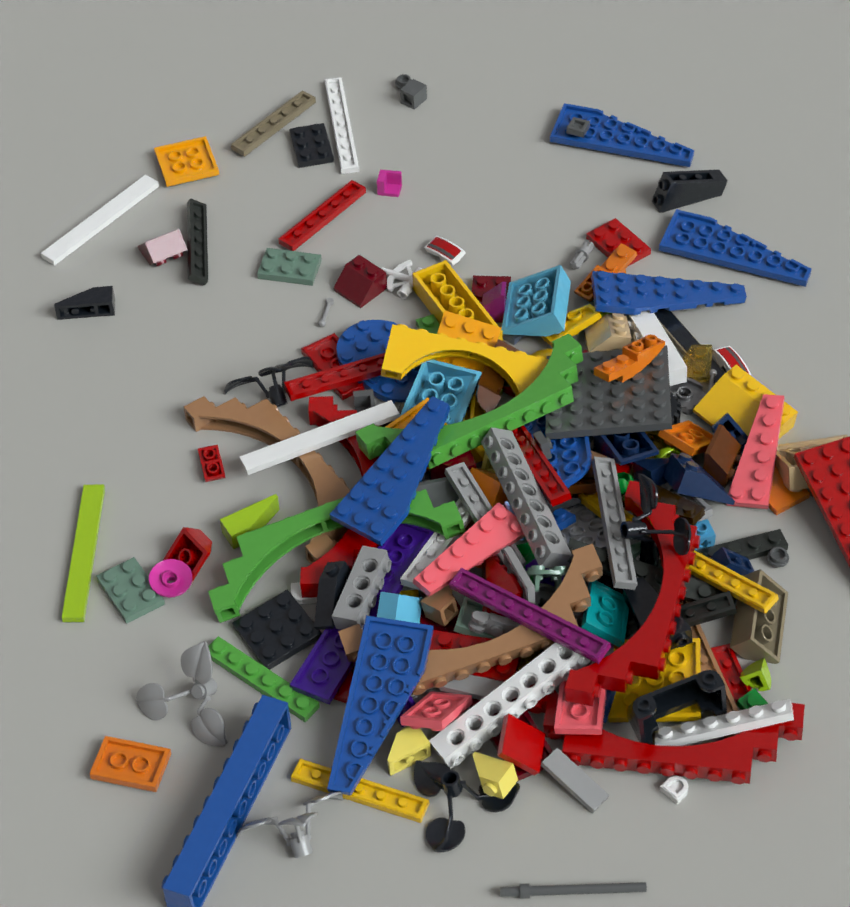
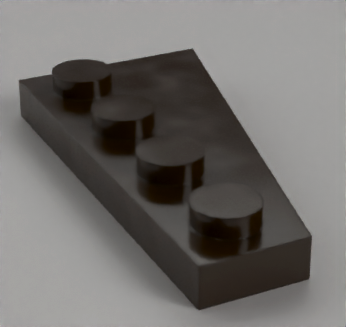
M656 485L658 502L676 505V514L679 515V518H685L690 525L694 526L705 515L704 507ZM625 496L622 497V503H623V507H624V508H625Z

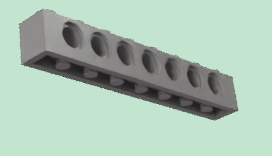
M491 427L481 443L538 564L545 566V568L564 566L572 554L512 430Z

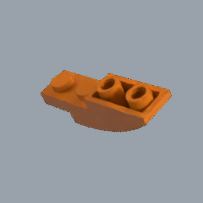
M621 243L601 266L597 265L592 271L626 274V268L636 258L637 252ZM592 271L574 290L575 294L589 302L594 300L591 280Z
M651 334L633 341L622 348V355H618L594 367L593 375L607 382L616 379L623 383L644 369L665 346V341Z

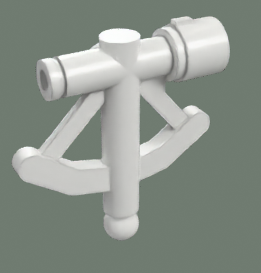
M411 260L399 264L393 270L381 268L386 271L388 276V291L392 292L394 288L401 286L397 294L402 299H407L412 293L413 278L410 266L413 263ZM418 267L415 272L422 270V268ZM407 268L409 275L400 272ZM395 279L403 281L393 284Z

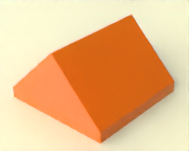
M471 468L472 476L492 508L498 502L503 505L508 498L497 475L491 471Z

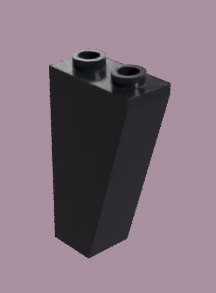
M720 170L663 172L653 195L652 203L659 213L715 198L723 194L728 180Z
M643 577L636 578L637 586L635 590L622 589L624 601L638 630L647 620L659 596V593ZM681 616L679 618L675 617L674 622L677 623L676 631L669 638L672 641L670 650L693 643L690 625Z

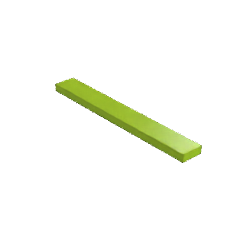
M104 484L83 485L62 612L63 622L85 621L105 494Z

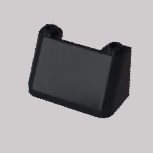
M706 670L635 699L627 708V717L639 742L652 744V733L659 730L656 722L657 719L697 704L701 713L706 709L713 711L716 716L727 714L725 683L718 672Z

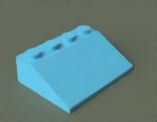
M561 265L509 283L501 329L503 334L547 337L559 334L565 330L571 281Z
M436 360L422 363L400 416L427 397L430 399L434 396L450 406V411L445 421L447 425L463 421L482 372Z

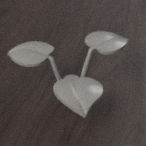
M203 641L185 650L180 660L184 674L188 677H193V682L195 683L192 689L165 697V692L161 685L149 683L139 689L136 701L145 716L152 720H160L168 712L167 701L191 693L197 699H204L197 710L198 716L191 721L193 733L204 744L222 746L227 744L221 715L215 709H203L206 703L211 700L210 696L217 691V684L211 678L213 672L211 654L207 642Z
M331 792L316 796L303 803V806L306 805V813L296 818L292 817L279 822L277 817H269L250 822L238 830L237 837L248 828L264 824L275 825L286 840L287 846L291 845L294 858L311 854L313 851L310 844V839H312L310 835V819L318 815V812L310 813L311 808L325 799L343 800V795L341 792ZM282 825H295L296 832L290 834L292 839L289 838ZM306 825V834L304 830L300 831L299 826L305 827Z

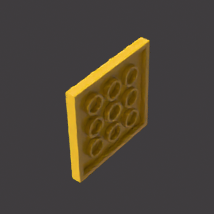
M692 638L693 643L672 649L669 654L665 653V671H660L658 680L634 676L632 685L627 686L626 693L616 692L608 716L609 722H629L627 708L635 699L700 673V638ZM614 645L613 652L617 650L619 647ZM697 704L659 718L656 722L701 720V711Z

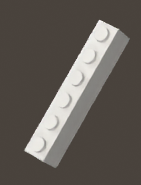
M649 310L641 311V314L638 315L624 314L627 316L629 329L634 341L650 334L665 341V346L667 345L670 386L687 382V366L656 315L650 313Z

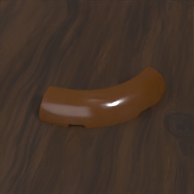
M498 339L495 347L501 346L513 352L520 351ZM485 366L476 389V400L480 408L486 413L496 408L501 398L499 393L505 382L501 375L488 366Z

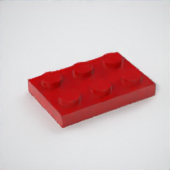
M616 218L586 233V239L589 242H593L594 246L607 258L621 243L635 250L637 256L629 266L651 254V248Z

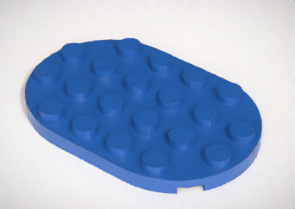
M363 320L350 326L341 334L337 342L336 349L339 365L386 353L392 324H398L385 320ZM421 364L408 372L402 380L379 375L359 381L358 383H362L366 390L373 389L374 396L384 402L392 400L393 404L395 402H406Z
M546 415L524 425L533 439V433L541 431L546 438ZM589 436L550 439L553 449H550L552 458L548 459V461L567 488L579 481L590 469L592 454Z

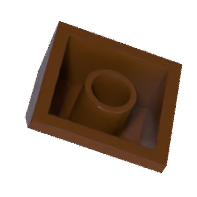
M719 424L705 452L703 469L720 483L722 487L726 488L729 480L733 481L735 467L738 466L742 454H740L741 445L723 425Z

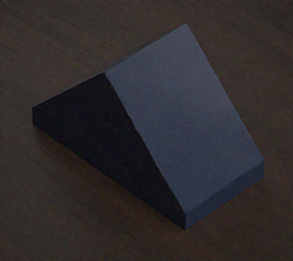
M726 413L712 428L716 431L719 424L723 425L741 445L740 453H742L748 436L734 419Z
M669 458L641 459L632 462L634 479L639 482L638 474H643L653 480L658 486L667 483L668 481L664 478L663 474Z

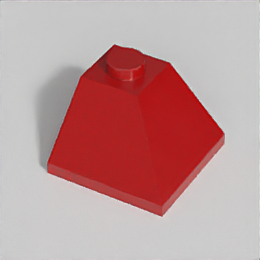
M183 527L163 560L176 559L186 563L191 569L193 582L211 553L212 541L200 529Z

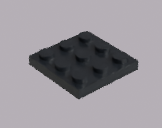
M288 589L232 622L233 628L261 665L269 670L315 643L322 635L320 630L314 628V622Z

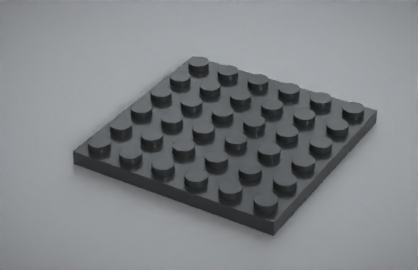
M667 345L662 348L659 354L644 369L623 383L616 379L607 382L593 375L594 367L618 355H622V349L582 353L583 361L576 364L579 381L571 384L574 402L546 414L545 434L550 439L672 429Z

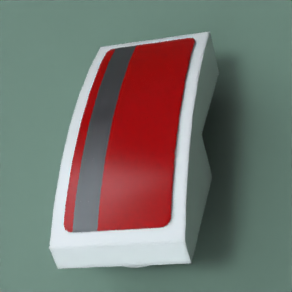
M437 235L424 247L427 253L439 256L441 261L447 260L453 266L466 254L462 248L453 242Z
M726 346L712 351L717 364L721 368L729 371L732 367L738 365L751 375L745 362L732 347Z

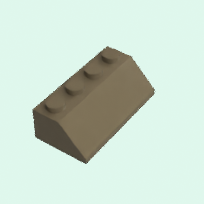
M759 569L744 577L778 594L779 600L764 614L737 599V613L734 615L730 648L746 660L757 661L765 658L766 663L778 664L780 663L788 592Z

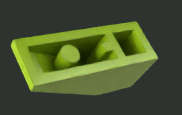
M277 494L220 519L222 534L233 549L240 547L237 536L264 527L280 510Z

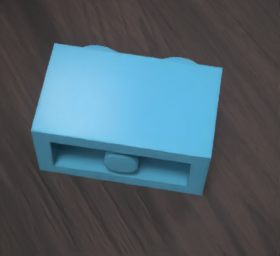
M381 592L377 617L420 624L421 601L423 598Z

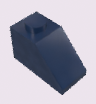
M721 547L709 557L742 576L754 572L748 558L724 547Z

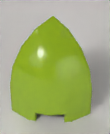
M765 658L755 661L742 671L740 678L746 686L749 685L752 688L759 689L758 691L771 689V675Z

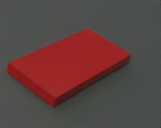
M335 333L301 348L303 356H308L312 359L313 367L317 372L340 366L336 349L339 337ZM356 382L333 390L343 401L353 396V391L365 390L362 383Z

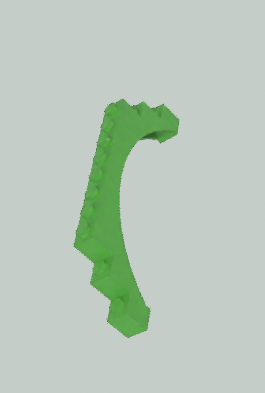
M570 334L551 341L553 351L547 365L535 381L523 392L490 412L458 423L444 425L443 429H440L437 444L432 449V456L427 467L431 469L482 445L481 442L491 427L514 430L574 402L571 384L579 381L576 364L583 361L581 344ZM373 423L355 431L359 448L371 460L382 455L403 429L379 427Z
M426 489L416 492L415 499L410 504L409 514L402 522L403 524L419 526L444 535L445 540L466 532L455 501L443 503L434 508ZM343 498L237 536L243 556L223 563L229 584L218 586L208 591L215 614L220 623L240 616L239 610L255 583L281 557L309 539L344 527L331 520L330 513Z

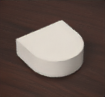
M671 776L660 785V791L678 804L688 793V782L683 777Z

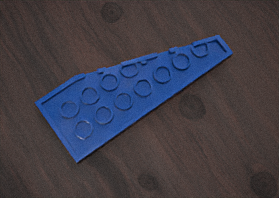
M566 103L563 104L550 135V142L685 167L691 166L694 157L693 149L676 142H667L665 137L653 136L651 131L630 122L623 123L618 121L617 117L613 115L610 117L604 115V111ZM573 117L590 121V127L584 137L567 134V126Z
M678 209L675 210L659 244V251L804 287L808 283L812 270L794 259L788 260L782 257L781 253L776 250L772 252L766 249V245L743 233L737 234L731 231L732 228L727 225L723 227L714 218Z
M592 271L591 276L595 311L638 315L641 314V311L649 310L650 313H656L658 309L664 308L668 311L697 308V305L701 304L711 307L713 303L719 302L724 305L745 303L747 297L744 285L736 283L725 284L701 280H683L681 278L672 279L661 276L651 277L641 274L609 273L606 271Z
M432 396L330 513L331 520L382 546L409 514L410 504L415 499L416 489L419 482L423 479L432 456V449L437 444L440 429H443L449 414V404Z
M366 616L327 787L328 792H341L345 795H352L425 672L434 631L432 625Z

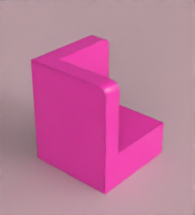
M380 169L377 179V194L399 197L402 188V172Z

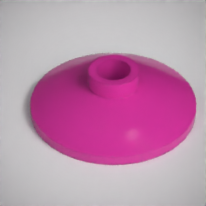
M163 560L157 563L150 571L149 583L152 590L158 595L177 597L185 593L191 586L192 572L189 566L180 560Z

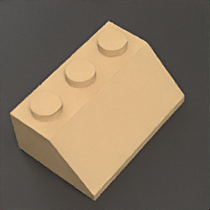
M606 314L584 331L587 352L621 350L624 346L631 343L628 320L624 314Z

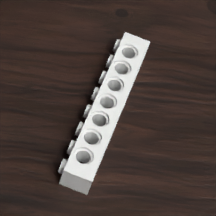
M555 642L430 739L431 746L450 769L460 765L468 755L479 750L486 741L500 733L505 715L510 714L519 718L527 709L534 707L541 698L552 693L560 683L566 681L570 669L578 670L582 666L588 665L591 660Z

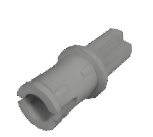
M586 240L580 249L575 251V256L570 261V266L573 270L579 269L583 262L589 259V254L594 249L593 242H590L587 246L589 240Z

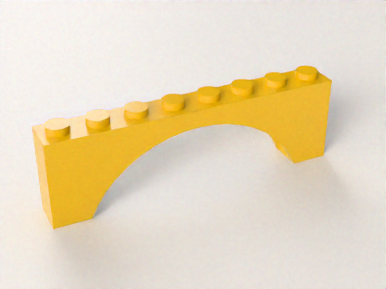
M392 324L381 376L402 380L408 372L424 362L442 357H461L480 362L492 368L506 380L515 396H517L535 381L547 365L549 359L541 355H527L523 351H509L501 346L491 347L483 342L473 343L461 337L455 339L443 333L433 334L425 329L415 330L403 324Z

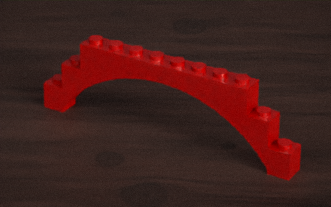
M333 396L309 397L308 413L310 425L320 427L357 413V410H338V404H334ZM356 435L339 441L356 462L361 477L380 457L369 460L359 448ZM348 529L338 543L325 555L309 566L301 567L300 587L302 598L317 597L319 578L327 562L345 561L352 570L362 545L378 548L379 545Z
M630 480L625 494V510L631 511L636 517L644 514L640 503L639 482ZM658 502L656 509H652V514L640 521L646 523L647 530H674V521L679 518V515L676 514V505ZM690 525V549L686 555L676 553L673 546V534H650L659 550L663 568L661 590L653 610L640 629L624 645L604 657L599 664L593 663L578 670L570 669L565 685V701L593 707L595 698L600 696L601 688L626 693L627 686L632 685L634 676L658 680L660 671H665L666 658L664 656L665 653L669 654L672 641L669 638L670 635L675 634L677 624L674 620L675 617H680L681 604L679 603L680 600L685 599L686 587L684 585L685 582L689 583L691 570L689 567L690 565L694 566L696 558L694 549H698L700 545L697 526Z
M556 690L541 698L534 707L527 709V711L535 714L545 713L543 722L544 733H546L545 737L554 740L564 739L562 752L577 766H591L596 769L611 768L617 771H638L642 774L656 773L668 777L673 775L683 776L688 779L701 778L713 782L729 781L735 784H750L752 760L776 762L778 738H784L789 741L802 740L805 704L792 703L794 720L744 731L715 742L689 746H660L641 743L617 736L603 729L602 735L555 734L554 726L559 695Z

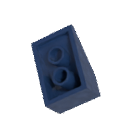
M645 432L593 436V445L597 451L607 456V458H613L618 465L628 464L659 454V450Z
M671 453L663 476L676 493L734 505L735 501L721 484L699 466L690 455Z

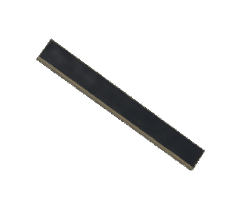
M665 308L658 309L654 314L673 345L708 385L710 382L709 371L711 369L717 371V375L714 377V386L725 374L724 370L672 311H668Z

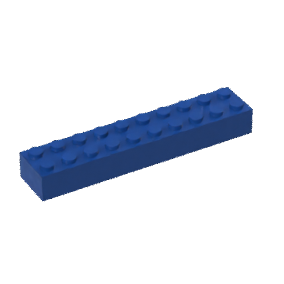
M262 695L259 702L254 704L252 716L249 721L247 720L244 723L240 739H236L230 758H226L221 776L215 779L211 795L205 798L203 810L200 815L196 816L191 834L185 837L180 855L175 856L170 874L166 875L163 879L162 889L167 907L203 906L237 838V832L243 826L291 730L288 702Z

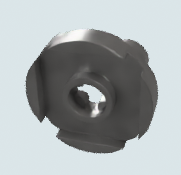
M687 378L685 383L670 386V392L673 393V396H677L678 401L681 403V412L686 415L693 414L694 407L705 396L701 383L691 378Z

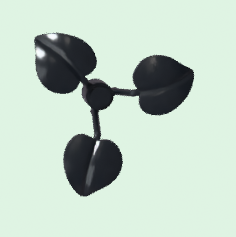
M306 356L276 365L275 367L271 366L261 369L258 372L259 376L272 375L274 385L269 387L270 391H267L258 377L248 376L230 381L226 385L224 393L226 394L237 386L257 382L265 393L266 398H270L271 404H275L277 407L288 404L285 395L287 392L284 388L286 370L304 366L313 368V361L310 357ZM282 372V387L280 384H277L275 373Z
M638 474L640 503L644 514L632 517V521H623L620 526V532L623 539L641 541L639 561L658 567L659 550L654 545L655 542L652 537L646 534H673V546L676 553L686 555L690 549L691 527L685 518H677L674 521V530H647L646 523L640 520L651 515L652 509H656L658 490L653 480L643 474Z
M417 760L414 767L415 785L422 795L433 797L441 789L447 795L449 819H434L426 828L427 842L434 852L438 853L456 848L465 837L466 829L464 823L459 820L453 821L452 798L458 797L463 788L477 800H482L483 808L490 812H501L509 808L520 790V784L516 783L506 797L501 799L485 794L482 785H480L478 789L480 795H478L466 784L465 780H460L459 774L456 771L451 770L445 764Z

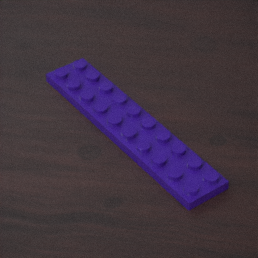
M401 523L382 546H378L379 549L387 550L392 564L390 571L386 572L383 588L378 591L374 608H371L369 616L377 617L381 592L394 594L401 592L404 586L401 585L400 578L433 535L434 531ZM334 627V629L324 630L289 684L293 691L330 705L355 665L353 661L348 662L338 632L341 629Z

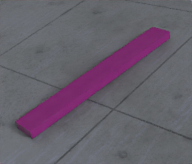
M463 568L458 571L449 583V587L452 590L597 664L601 662L611 648L610 642Z

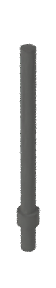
M646 882L544 886L519 884V886L500 887V897L520 896V899L543 895L647 892Z

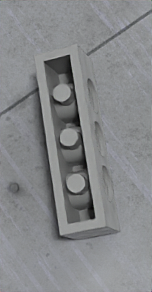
M362 545L332 614L336 629L343 630L360 624L361 629H363L366 616H369L371 608H374L376 604L377 593L383 588L386 572H389L392 562L389 559L387 550Z

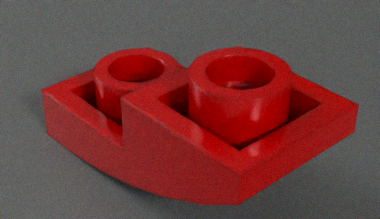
M218 444L198 448L205 482L226 478Z

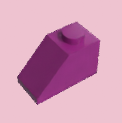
M501 282L483 294L482 302H480L496 323H503L506 305V282Z

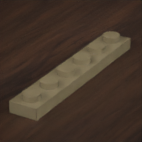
M302 90L231 144V150L245 157L315 104L316 98Z

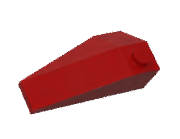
M495 555L484 560L482 563V578L522 598L523 590L515 575L507 573V567L500 565L499 558ZM484 605L482 607L483 612L501 615Z

